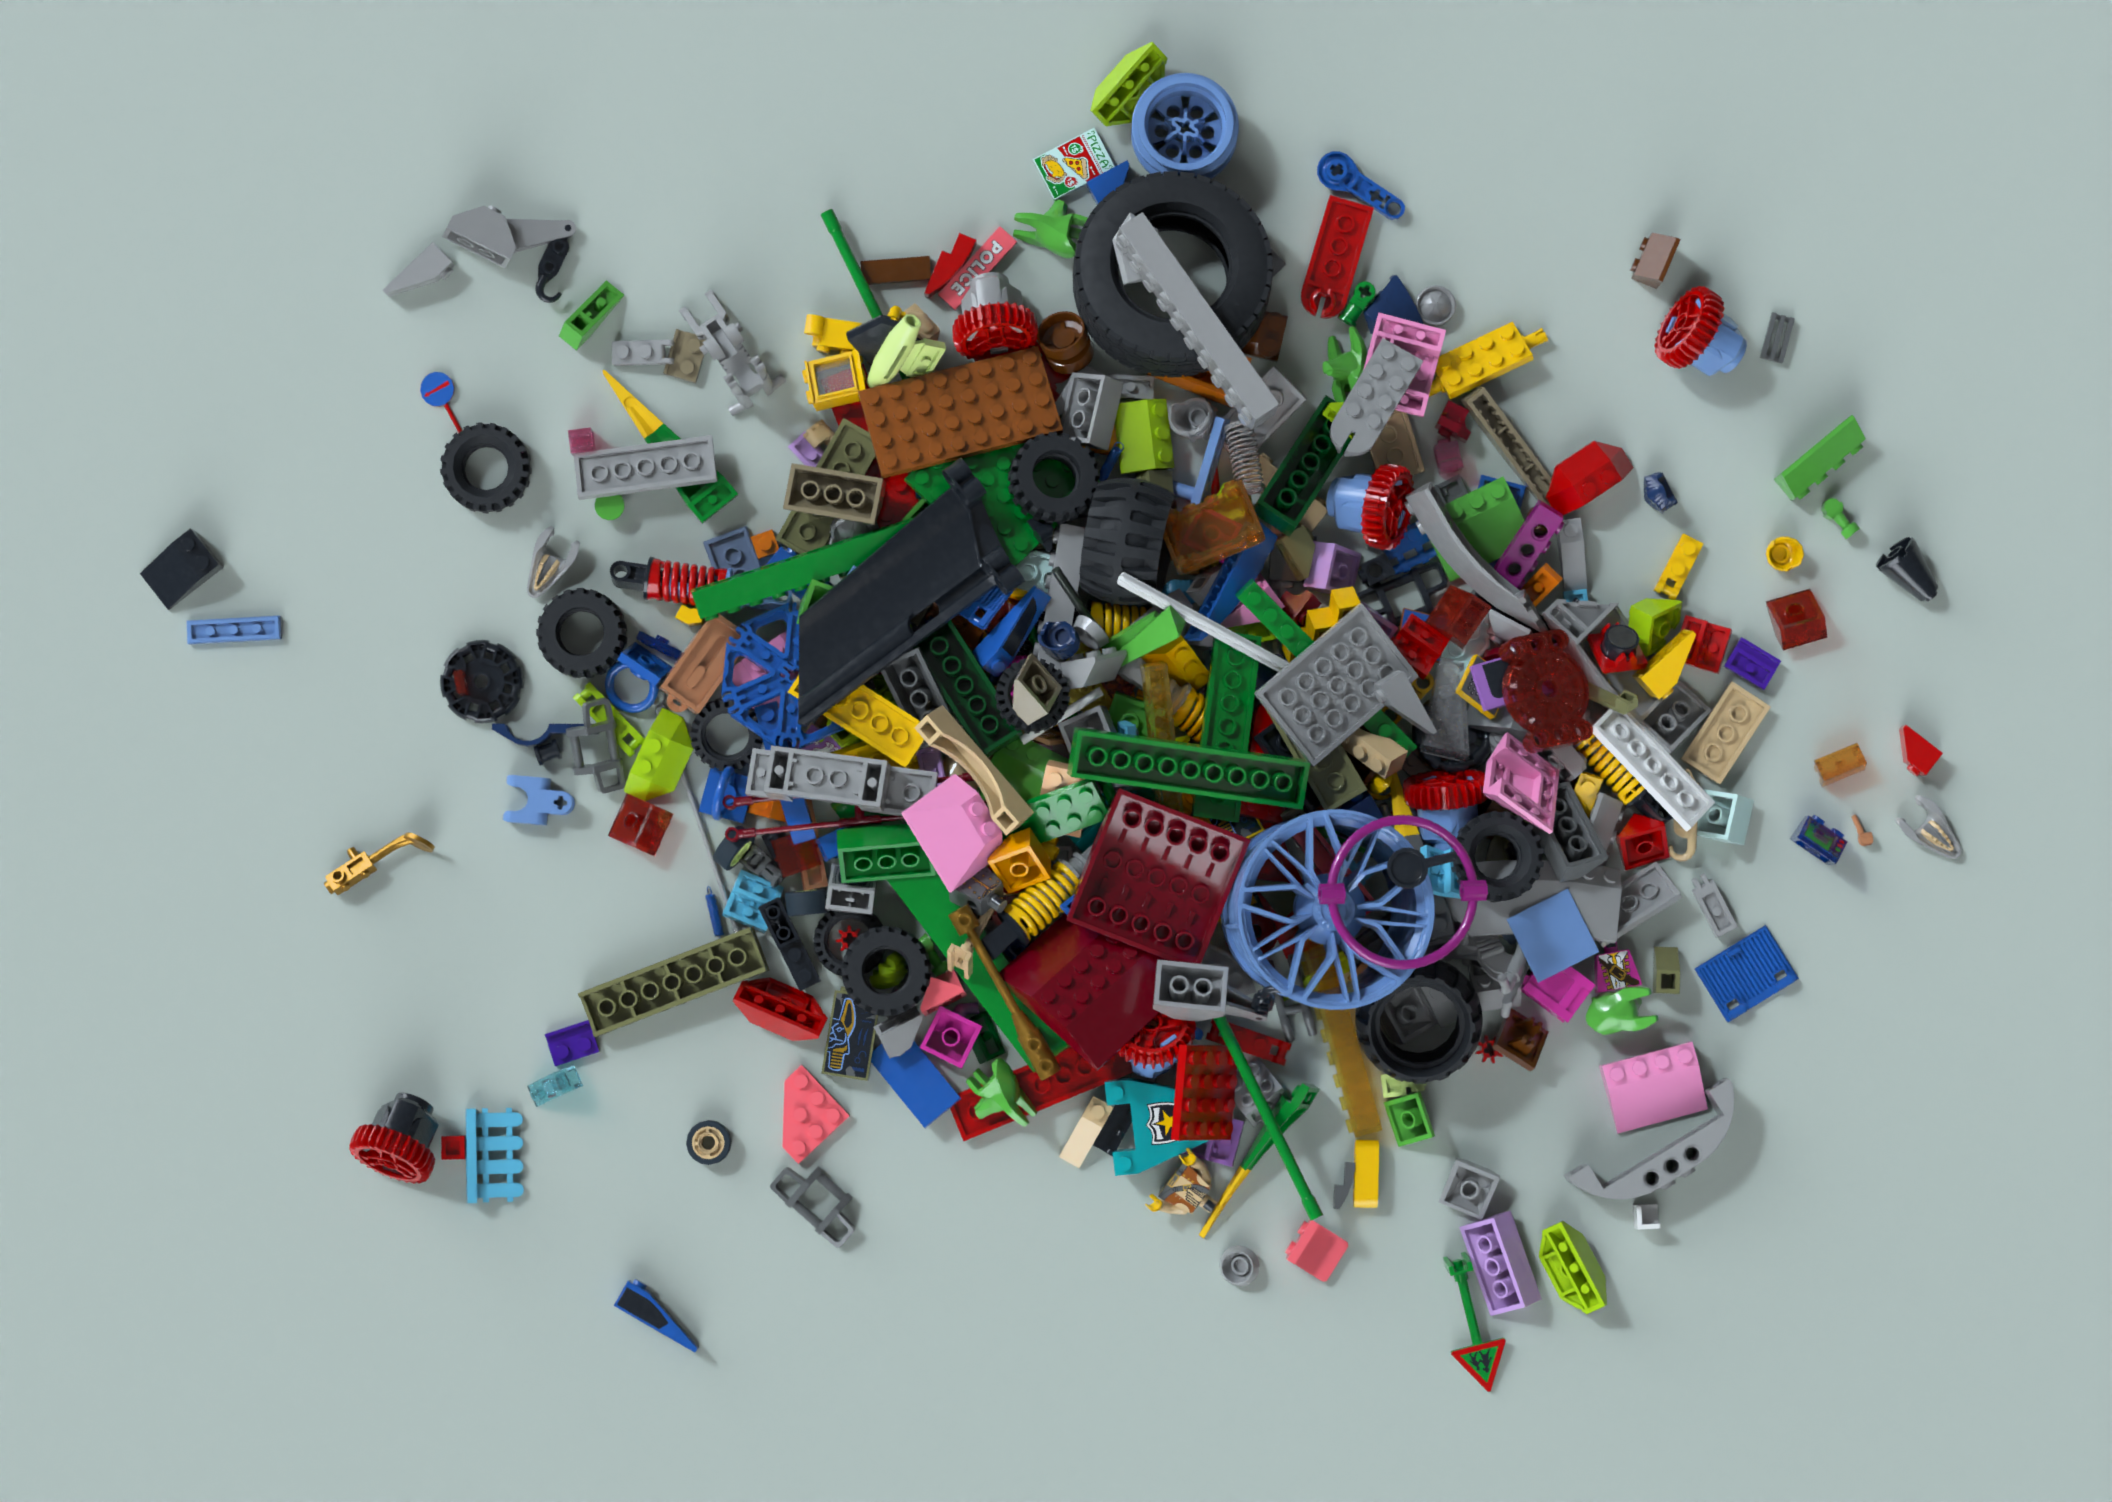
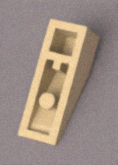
M1092 1096L1059 1157L1080 1168L1114 1107L1111 1105L1107 1106L1106 1102Z

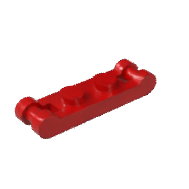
M1212 1019L1210 1033L1207 1032L1205 1039L1226 1045L1223 1037L1218 1036L1220 1031L1214 1019ZM1228 1022L1242 1052L1285 1066L1287 1061L1285 1056L1287 1050L1290 1051L1291 1043ZM1272 1045L1279 1047L1276 1056L1269 1054Z

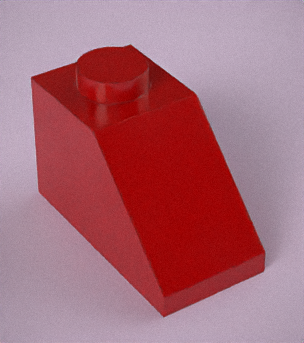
M1908 725L1901 726L1899 733L1903 762L1908 765L1906 769L1917 777L1918 775H1927L1943 753Z

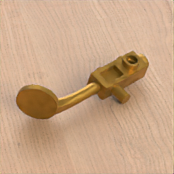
M406 832L370 856L365 851L358 854L355 847L347 850L351 860L326 875L327 881L324 882V885L330 894L336 893L340 895L377 871L374 864L393 851L411 844L423 851L433 852L435 846L416 834Z

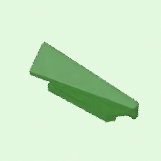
M1170 605L1160 614L1155 610L1110 637L1109 643L1103 646L1102 649L1116 647L1117 651L1126 650L1127 655L1121 665L1122 667L1179 638L1186 621Z

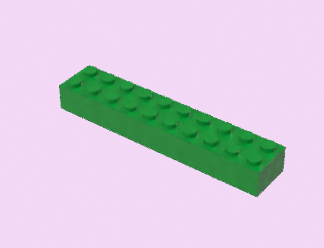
M1074 727L1067 774L1074 778L1303 810L1310 763L1305 759Z

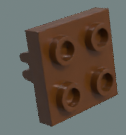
M1511 1008L1509 1017L1503 1018L1492 1048L1531 1072L1537 1065L1549 1031L1542 1027V1022L1535 1023L1534 1017L1527 1018Z

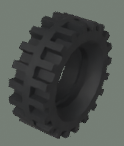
M482 422L476 423L477 425L471 427L465 426L463 431L453 435L454 438L450 443H446L445 453L441 455L442 469H440V474L443 477L445 488H447L450 495L458 503L474 512L479 511L489 514V512H501L503 508L513 506L514 502L518 498L521 499L524 495L523 491L529 486V476L532 474V468L530 467L531 459L526 447L515 434L504 426L501 427L495 423L483 424ZM485 447L495 448L500 451L508 464L507 476L503 483L489 490L478 489L473 486L467 479L465 472L466 461L470 455L477 449Z
M1492 811L1469 820L1457 832L1459 833L1457 840L1467 851L1473 863L1477 880H1486L1488 886L1487 901L1493 903L1508 901L1522 896L1523 893L1529 891L1532 888V884L1539 879L1540 868L1544 866L1542 861L1544 848L1540 847L1539 840L1541 838L1532 830L1534 827L1531 824L1525 823L1523 817L1511 815V812ZM1498 835L1508 839L1517 852L1515 869L1503 879H1493L1485 876L1476 864L1475 852L1477 846L1488 836ZM1453 849L1455 861H1453L1451 869L1452 872L1456 873L1458 877L1456 881L1460 885L1461 881H1467V875L1459 856Z

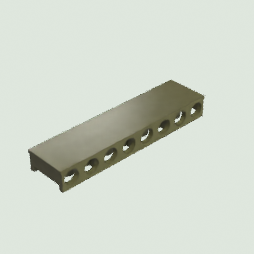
M749 927L580 992L578 996L582 1001L593 1036L598 1037L770 971L755 929L754 927Z

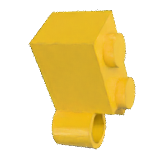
M807 314L804 334L813 336L812 346L816 347V351L830 353V350L839 351V354L855 349L847 339V331L862 325V323Z

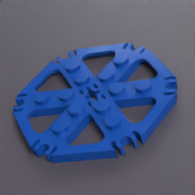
M789 602L740 623V627L736 628V632L741 635L740 639L729 637V642L732 645L726 642L721 696L727 694L723 697V702L729 700L734 702V705L728 708V713H734L731 714L733 719L771 745L776 746V739L780 738V747H783L785 740H790L792 748H796L797 740H799V749L838 733L844 730V728L832 721L829 726L806 734L802 731L801 725L798 724V699L788 693L796 678L793 681L790 680L788 672H799V624L796 623L799 611L796 609V602H793L792 612H789ZM776 620H784L787 623L785 653L756 635L757 629ZM739 656L746 657L768 673L740 686H735L732 681L734 661ZM780 696L778 725L776 729L767 730L749 717L748 711L751 708Z

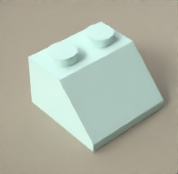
M1703 789L1715 803L1698 820L1697 836L1744 845L1754 800L1738 794Z

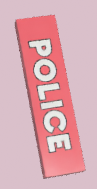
M999 227L941 290L938 296L956 311L962 304L961 300L970 289V281L977 275L991 272L1016 245L1017 241L1003 228Z

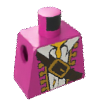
M1617 941L1603 947L1604 954L1594 955L1595 993L1642 985L1630 950L1618 951Z

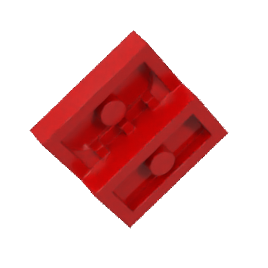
M1411 613L1392 642L1418 676L1424 680L1450 639Z
M1685 615L1681 631L1686 629L1696 634L1685 664L1719 674L1732 629Z

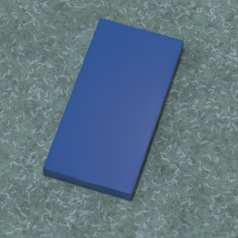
M913 1041L911 1048L906 1050L905 1053L889 1058L882 1044L873 1050L871 1063L925 1129L961 1100V1097L915 1041Z

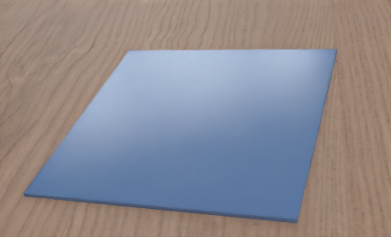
M1568 888L1506 919L1538 983L1599 952Z

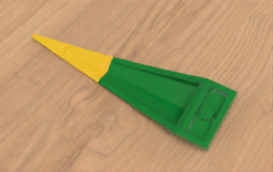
M603 370V375L647 444L681 439L606 370ZM717 470V482L675 487L686 506L702 524L738 496L736 490Z
M1302 1083L1293 1090L1291 1094L1293 1099L1281 1095L1272 1113L1282 1134L1309 1109L1320 1088L1313 1084ZM1265 1124L1199 1233V1236L1205 1238L1217 1217L1249 1172L1274 1144Z

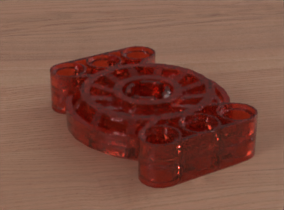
M1561 629L1514 637L1503 643L1499 648L1500 658L1510 664L1503 677V699L1514 721L1522 728L1528 730L1522 742L1524 749L1530 753L1577 745L1589 739L1593 733L1591 723L1582 718L1589 700L1588 681L1577 661L1563 651L1569 643V637ZM1552 638L1557 641V646L1553 644ZM1531 642H1533L1536 645L1537 650H1534L1532 648ZM1510 646L1515 649L1516 654L1511 652ZM1542 685L1546 686L1548 690L1553 689L1554 692L1547 697L1542 691ZM1576 728L1580 730L1581 736L1577 734ZM1555 732L1560 735V740L1556 738ZM1534 736L1539 739V745L1535 742Z

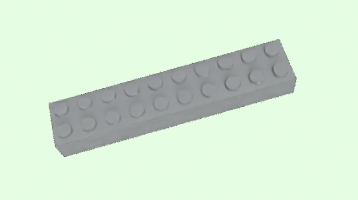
M1140 213L1119 227L1116 238L1118 250L1121 254H1126L1131 260L1129 264L1136 274H1141L1144 279L1143 284L1148 292H1153L1158 298L1156 302L1163 312H1168L1171 317L1170 322L1176 331L1180 330L1185 336L1183 338L1185 344L1190 350H1195L1198 355L1197 360L1202 368H1207L1210 371L1212 382L1217 388H1222L1226 394L1224 398L1229 406L1237 409L1239 412L1238 418L1241 423L1253 430L1274 416L1279 406L1278 401L1144 213Z

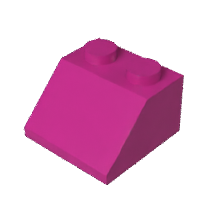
M940 1006L920 1048L962 1069L982 1026Z

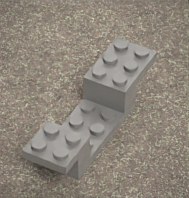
M771 745V750L752 749L745 794L747 796L793 802V797L857 805L862 811L903 816L901 814L903 811L937 787L939 774L932 771L894 767L886 760Z

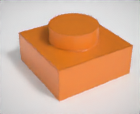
M772 529L750 537L758 559L771 556L779 549Z

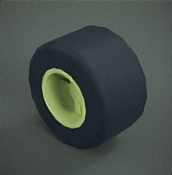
M814 889L785 893L788 916L828 912L825 909L826 890Z

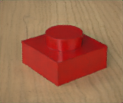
M441 1136V1160L466 1159V1136Z

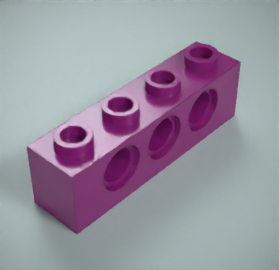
M1538 500L1494 566V569L1521 590L1526 582L1524 577L1528 571L1532 573L1539 562L1536 559L1540 553L1545 554L1550 547L1551 541L1549 540L1554 533L1558 534L1564 526V522H1562L1563 514L1543 501ZM1538 525H1544L1547 530L1544 534L1539 535L1534 532V528ZM1525 544H1530L1534 547V550L1529 554H1525L1521 551V548ZM1513 563H1517L1521 566V569L1516 573H1512L1508 570V567Z

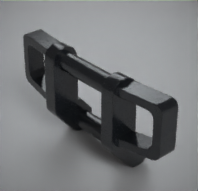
M1436 561L1420 568L1411 569L1410 573L1381 584L1379 582L1373 585V587L1357 593V596L1360 600L1376 593L1382 608L1375 611L1381 615L1385 614L1386 619L1398 627L1400 626L1402 615L1394 616L1385 592L1414 581L1424 605L1415 609V611L1433 615L1435 611L1429 596L1446 588L1448 582L1440 563ZM1435 569L1438 571L1442 582L1427 590L1420 574Z

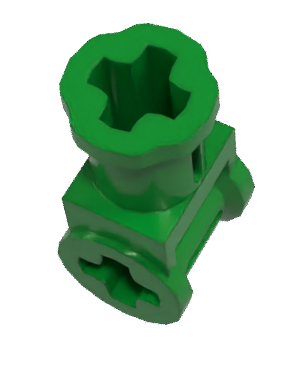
M1367 281L1360 282L1356 286L1353 297L1342 314L1338 315V319L1351 327H1356V321L1375 296L1374 285ZM1365 288H1367L1369 290L1368 294L1370 295V297L1365 296L1364 298H1361V292L1359 291V289L1364 290Z

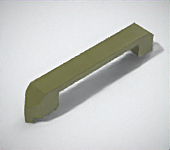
M1569 673L1573 686L1569 690L1623 715L1638 707V697L1632 692L1624 690L1617 696Z

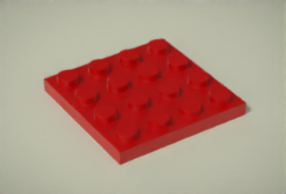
M1179 1045L1171 1140H1231L1233 1110L1235 1108V1087L1237 1085V1066L1226 1045Z

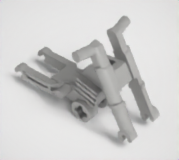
M710 290L705 295L718 313L716 316L698 326L686 307L680 309L679 312L684 320L688 322L698 339L705 340L702 342L704 345L699 347L703 355L709 352L713 360L717 359L727 375L723 378L738 401L737 404L728 408L731 415L734 416L754 406L749 398L762 388L767 396H769L786 380L781 374L774 380H771L759 356L750 357L742 344L744 339L739 333L743 331L739 323L728 325L730 322L729 316L713 291ZM751 363L755 367L757 374H754L749 367ZM733 375H735L740 385H738L736 380L733 378Z
M1466 934L1453 951L1440 959L1443 962L1451 961L1452 959H1462V964L1465 966L1470 965L1471 960H1478L1483 973L1486 972L1493 980L1498 981L1501 986V993L1505 994L1502 999L1500 1012L1503 1018L1509 1017L1514 999L1519 993L1524 978L1530 969L1519 944L1517 943L1516 945L1517 949L1514 955H1510L1504 950L1498 935L1473 936L1471 938ZM1452 937L1429 942L1428 946L1445 945ZM1438 949L1426 950L1424 956L1429 955L1437 951Z

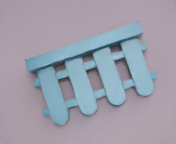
M475 1108L465 1109L467 1203H477V1198H483V1203L489 1202V1198L507 1197V1202H513V1197L521 1196L524 1191L520 1183H513V1174L520 1173L523 1170V1163L518 1159H513V1150L520 1149L523 1146V1140L519 1136H512V1127L521 1125L523 1121L522 1115L512 1112V1108H506V1113H488V1108H482V1113H476ZM476 1127H482V1137H476ZM488 1127H506V1136H488ZM506 1150V1159L489 1160L488 1151ZM476 1151H482V1160H477ZM477 1174H483V1184H477ZM489 1174H507V1183H489Z

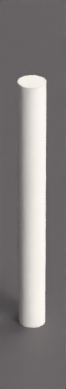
M1098 687L1069 705L1058 723L1103 696L1104 694ZM1044 730L1034 734V731H1030L1029 734L1025 733L1019 738L1025 745L1044 733Z

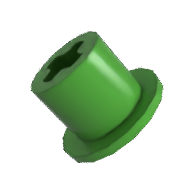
M621 495L596 498L594 503L595 511L605 520L619 518L625 508Z

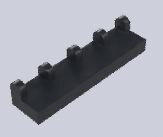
M1134 1072L1130 1077L1153 1083L1157 1079V1077L1153 1079L1141 1077ZM1130 1103L1114 1105L1093 1146L1113 1156L1112 1152L1117 1150L1132 1123Z

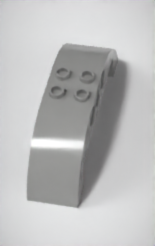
M1722 1078L1704 1089L1706 1097L1717 1113L1716 1116L1603 1185L1600 1184L1591 1167L1584 1163L1565 1174V1179L1587 1193L1609 1199L1637 1198L1659 1188L1665 1190L1676 1183L1674 1179L1683 1176L1685 1178L1695 1172L1694 1167L1707 1159L1726 1136L1734 1111L1732 1082L1730 1079ZM1691 1147L1693 1149V1156L1688 1160L1685 1153ZM1668 1160H1672L1674 1167L1668 1172L1665 1165ZM1652 1172L1654 1179L1650 1184H1647L1645 1180L1646 1174Z

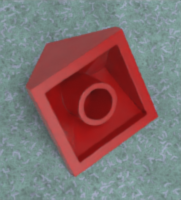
M1634 813L1621 833L1616 835L1615 840L1625 871L1670 858L1665 824L1662 821Z

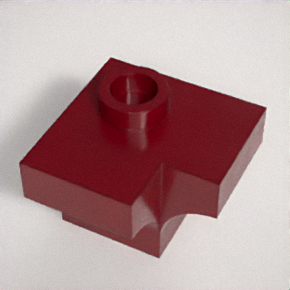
M1448 400L1434 427L1438 429L1437 433L1445 438L1450 439L1452 436L1466 443L1471 434L1465 425V419L1469 410Z
M1308 590L1300 595H1293L1285 591L1280 598L1285 606L1283 610L1300 628L1306 625L1307 610L1318 609L1322 604Z

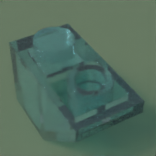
M571 1065L527 1087L535 1106L538 1107L582 1087L583 1084L575 1066Z

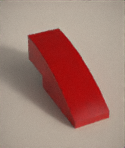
M959 233L951 254L941 251L924 292L925 297L930 298L941 291L971 257L977 245L976 239Z

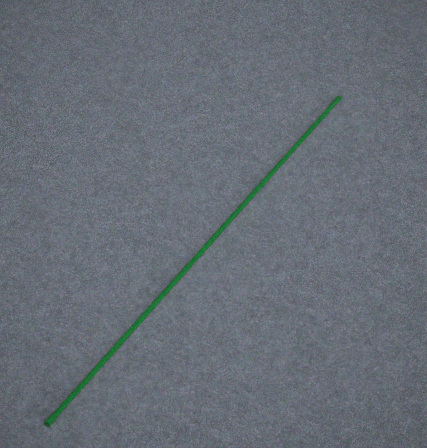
M829 209L823 212L821 218L828 232L832 235L872 319L883 315L842 232V227L834 210ZM902 371L898 372L902 380L912 378L906 376ZM1009 598L1012 607H1014L1019 602L1018 600ZM1035 625L1028 635V640L1033 650L1035 642L1039 643ZM1077 712L1074 713L1073 715L1069 716L1067 719H1070V718H1072V717L1078 715V713H1077ZM1098 781L1110 806L1116 791L1112 783ZM1225 1015L1224 1017L1213 1018L1301 1197V1202L1310 1221L1322 1216L1323 1213L1315 1196L1312 1195Z

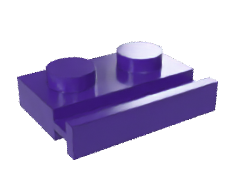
M1741 637L1723 667L1761 690H1765L1781 660Z
M589 1020L544 1034L555 1067L600 1052Z

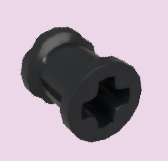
M553 739L552 743L533 747L540 766L544 762L555 758L562 759L556 739Z

